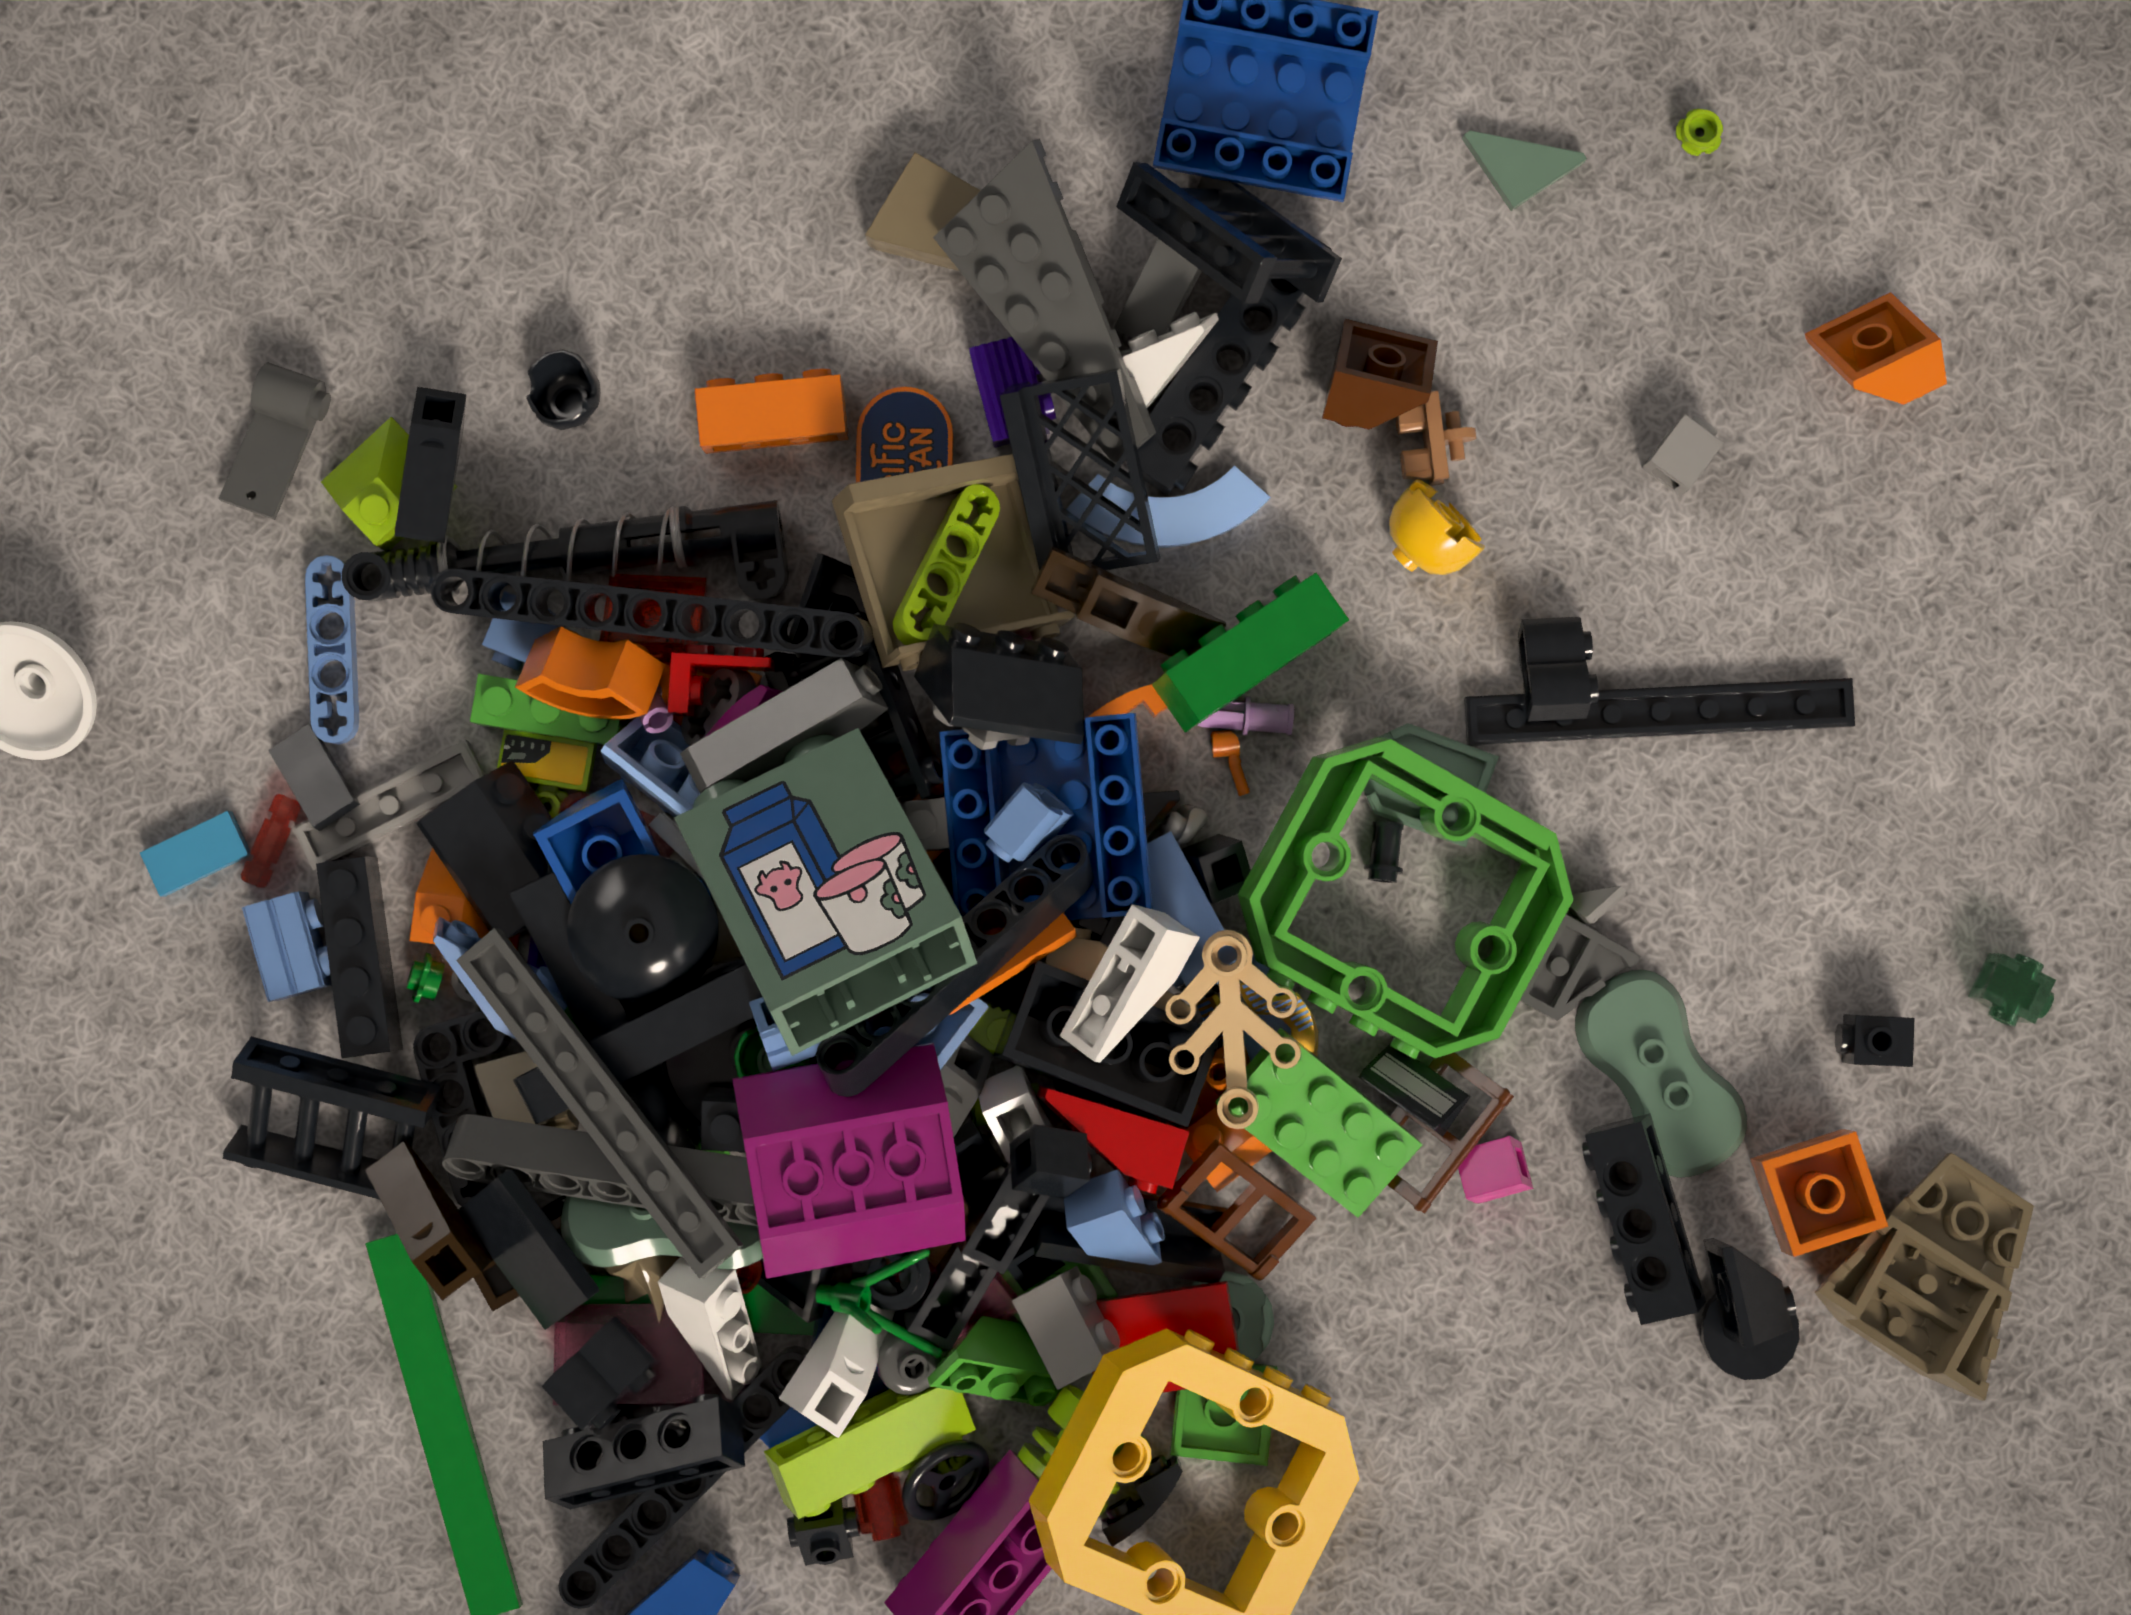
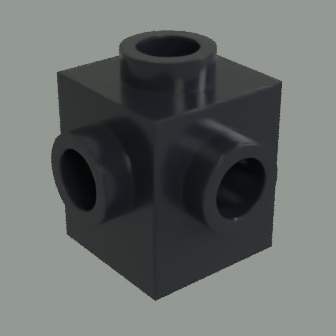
M845 1496L832 1502L831 1506L819 1515L812 1517L804 1516L800 1519L794 1515V1517L787 1518L790 1545L792 1548H800L805 1566L812 1564L828 1565L838 1560L854 1558L852 1537L860 1536V1522L856 1506L848 1507Z

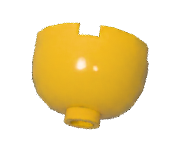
M1418 479L1401 494L1393 505L1389 517L1390 535L1397 547L1392 553L1411 572L1417 567H1420L1429 574L1447 575L1459 571L1485 549V545L1479 543L1482 538L1469 521L1450 502L1448 507L1440 500H1432L1431 498L1438 491Z

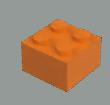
M1840 1129L1750 1159L1781 1252L1796 1257L1889 1227L1856 1131Z

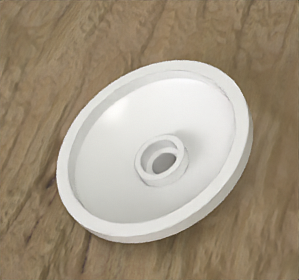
M0 622V749L12 755L32 760H47L65 755L87 737L94 724L97 699L92 678L75 651L53 633L29 623Z

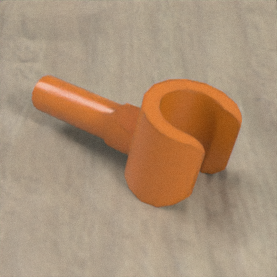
M1231 730L1213 731L1211 733L1213 758L1228 757L1229 768L1238 796L1250 793L1241 766L1238 737Z

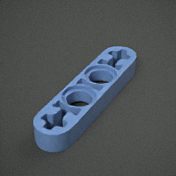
M324 555L310 562L305 574L310 721L312 731L317 738L330 744L340 745L353 739L359 728L355 598L346 591L342 582V569L345 562L334 556ZM331 565L333 571L341 574V580L335 581L332 584V597L337 600L343 598L342 606L329 603L318 606L319 598L328 600L327 586L318 582V575L326 574L327 566ZM329 613H338L344 622L343 632L336 639L328 640L323 638L319 630L321 619ZM331 661L341 662L346 670L345 680L335 688L325 686L321 679V671L324 665ZM322 694L335 697L347 694L346 703L336 700L338 715L347 719L346 726L338 728V735L333 736L332 729L324 727V719L331 718L333 711L332 702H322Z

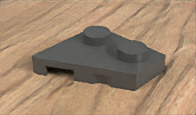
M1566 914L1524 991L1520 1002L1558 1021L1576 1008L1577 1003L1581 999L1592 996L1605 987V982L1625 967L1631 968L1637 964L1641 956Z

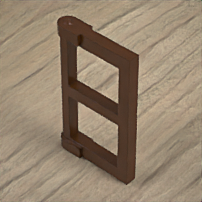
M1455 1052L1434 1058L1428 1067L1441 1076L1449 1066L1492 1098L1461 1141L1448 1131L1442 1137L1399 1106L1391 1114V1117L1402 1126L1408 1118H1411L1453 1150L1422 1192H1419L1399 1175H1396L1388 1184L1390 1188L1410 1202L1416 1211H1421L1424 1214L1497 1116L1514 1098L1507 1088H1502Z
M1216 1139L1178 1181L1175 1180L1173 1189L1168 1188L1157 1202L1158 1209L1172 1216L1246 1270L1257 1281L1263 1280L1275 1268L1283 1254L1317 1219L1309 1209ZM1222 1162L1248 1181L1250 1185L1222 1216L1209 1227L1181 1205ZM1265 1194L1293 1216L1253 1259L1225 1237Z

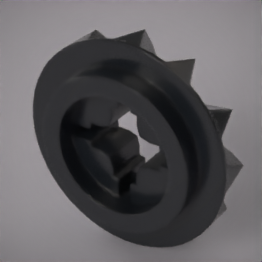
M917 1250L852 1262L853 1279L862 1277L886 1265L885 1257L894 1262ZM928 1257L903 1269L899 1274L901 1282L896 1281L895 1277L891 1275L871 1285V1304L884 1310L895 1311L906 1309L917 1303L925 1294L932 1275L929 1269Z

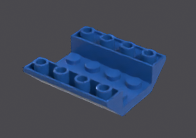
M1183 0L1153 168L1344 202L1353 155L1351 151L1366 69L1371 57L1379 11L1321 0Z
M1136 713L1085 717L1084 738L1081 744L1030 737L1028 744L1012 746L1007 743L1008 740L998 741L996 748L981 750L969 742V734L963 729L940 732L954 904L962 917L1028 860L1026 858L1024 861L1018 862L1012 858L1009 863L1004 861L986 845L990 837L984 833V828L1023 782L1032 786L1034 783L1044 786L1073 811L1074 815L1056 836L1063 834L1075 835L1082 839L1087 847L1093 870V883L1085 894L1063 912L1068 920L1126 916L1132 904L1153 909ZM1067 863L1061 866L1060 869L1072 868L1077 863ZM1040 895L1029 896L1025 898L1023 901H1035L1040 897Z

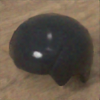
M561 349L545 353L530 366L528 375L531 381V389L526 399L536 417L544 425L558 430L584 425L598 408L601 396L600 382L586 361L579 354Z

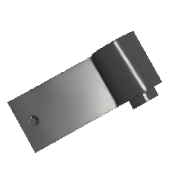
M269 362L261 367L251 392V405L255 413L218 498L221 502L273 520L276 519L317 420L322 421L328 412L331 395L326 393L325 382Z

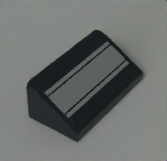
M1390 1044L1358 1076L1370 1087L1442 1137L1471 1097L1419 1060H1415L1396 1050Z

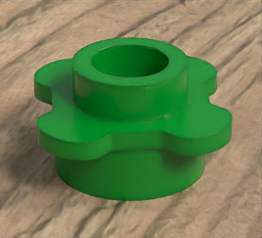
M427 952L423 962L414 960L406 984L407 989L414 990L412 999H414L413 1002L419 1003L420 998L434 1001L445 967V963L432 960L433 957Z

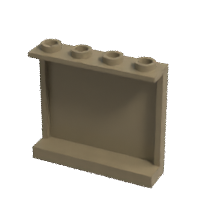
M1013 454L848 484L832 500L883 668L901 664L903 671L917 669L927 641L904 645L894 633V616L951 502L961 491L972 484H982L990 488L999 500L1000 512L945 626L953 627L955 623H965L977 628L981 632L997 634L1000 630H1006L1016 633L1023 638L1031 636L1032 640L1040 641L1043 637L1054 638L1060 635L1059 628L1075 617L1071 611L1059 613L1055 604L1031 593V588L1039 574V567L1023 497L1017 482L1018 475ZM974 501L970 502L973 505V510L969 518L964 521V523L969 525L980 515L977 512L979 505ZM948 535L946 543L949 551L957 557H966L967 550L964 542L959 537ZM929 573L927 582L930 590L939 596H946L948 587L945 580L938 574ZM924 606L913 617L916 620L914 628L917 631L921 632L923 630L921 621L930 608Z

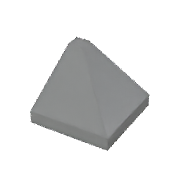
M1613 886L1572 894L1574 900L1569 910L1581 923L1594 924L1626 895V890L1622 886Z

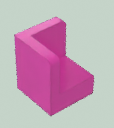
M1511 1136L1476 1145L1458 1168L1466 1199L1477 1204L1534 1189L1522 1143Z

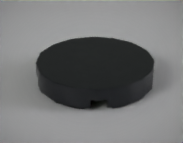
M1715 1294L1707 1301L1702 1313L1700 1341L1708 1358L1723 1372L1743 1380L1765 1379L1780 1372L1793 1358L1800 1340L1799 1319L1797 1315L1790 1316L1793 1330L1755 1346L1744 1348L1724 1336Z

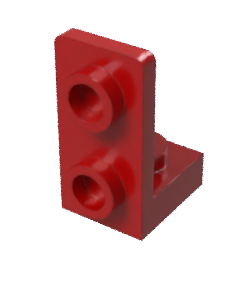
M685 645L684 653L671 652L668 713L674 716L694 717L695 705L702 706L704 677L696 676L697 668H730L773 672L775 671V661L772 658L764 657V649L734 647V656L714 655V646Z

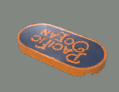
M896 387L874 397L864 408L857 425L856 483L953 465V428L948 412L941 402L930 393L914 387Z

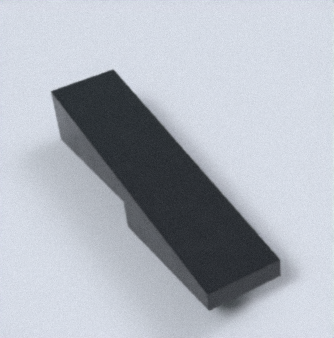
M1009 1164L965 1225L966 1241L951 1245L932 1272L925 1294L917 1303L908 1307L901 1317L907 1331L951 1351L997 1271L1002 1274L1006 1272L1050 1196L1012 1190L1011 1165Z

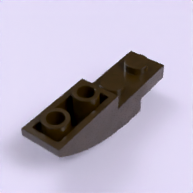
M1054 546L1051 547L1031 588L1032 594L1075 613L1077 619L1171 657L1183 649L1188 656L1192 655L1202 648L1198 642L1200 638L1221 624L1224 628L1227 625L1225 621L1139 582L1136 585Z

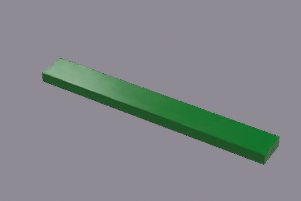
M397 1233L369 1241L365 1245L470 1615H498L518 1609L523 1605L434 1290L411 1261Z

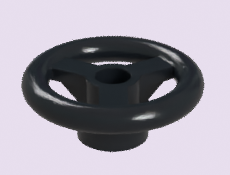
M955 1440L942 1444L919 1458V1461L907 1475L902 1488V1503L907 1513L919 1520L934 1521L958 1512L961 1506L988 1477L990 1464L985 1449L973 1441ZM957 1455H968L967 1457H953ZM974 1470L967 1485L951 1498L952 1490L957 1487L960 1479ZM920 1483L929 1485L934 1492L932 1506H924L917 1501L916 1493Z

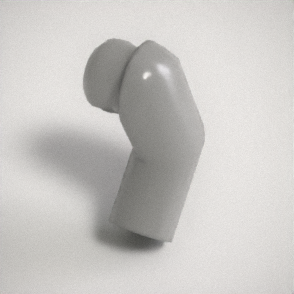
M1189 804L1182 805L1176 812H1171L1166 816L1168 821L1166 825H1162L1161 831L1163 835L1171 831L1178 844H1187L1205 826L1207 814L1200 807Z

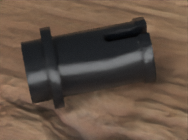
M1373 821L1370 863L1364 864V870L1368 871V880L1397 883V875L1403 874V868L1398 867L1404 825L1394 822Z

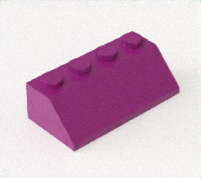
M1009 1450L1002 1460L993 1467L988 1477L961 1506L960 1511L932 1541L928 1550L909 1573L900 1580L895 1590L884 1602L894 1615H1014L1052 1568L1046 1563L1029 1504V1498L1039 1479L1020 1460L1017 1453Z

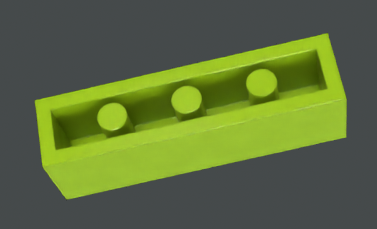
M929 1387L919 1394L903 1395L889 1389L862 1402L839 1438L821 1426L816 1425L764 1451L783 1503L800 1519L804 1516L812 1517L825 1512L832 1502L848 1494H859L867 1491L875 1484V1480L893 1471L901 1472L912 1468L919 1461V1458L934 1448L951 1441L962 1440L964 1435L976 1430L963 1393Z

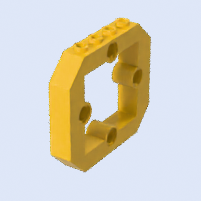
M1166 1328L1104 1354L1029 1498V1504L1046 1563L1065 1583L1142 1615H1290L1360 1479L1344 1416L1328 1405L1331 1397L1321 1390L1308 1384L1304 1385L1302 1391L1291 1386L1292 1378L1270 1366H1266L1263 1373L1252 1368L1254 1364L1252 1359L1231 1348H1227L1224 1355L1212 1350L1215 1344L1213 1341L1190 1329L1187 1330L1185 1336H1182ZM1168 1381L1214 1401L1216 1405L1245 1427L1254 1428L1264 1424L1301 1441L1278 1487L1260 1488L1247 1500L1244 1509V1520L1254 1534L1224 1593L1185 1578V1573L1181 1566L1153 1542L1144 1541L1136 1543L1127 1552H1124L1088 1537L1116 1482H1133L1143 1476L1149 1468L1152 1459L1151 1448L1147 1440L1141 1436V1433ZM1249 1389L1247 1396L1240 1401L1243 1393ZM1124 1443L1122 1450L1113 1456L1116 1448ZM1157 1570L1155 1575L1148 1580L1151 1573Z

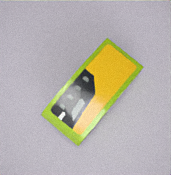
M504 730L497 768L513 760L525 779L530 783L589 792L597 744Z

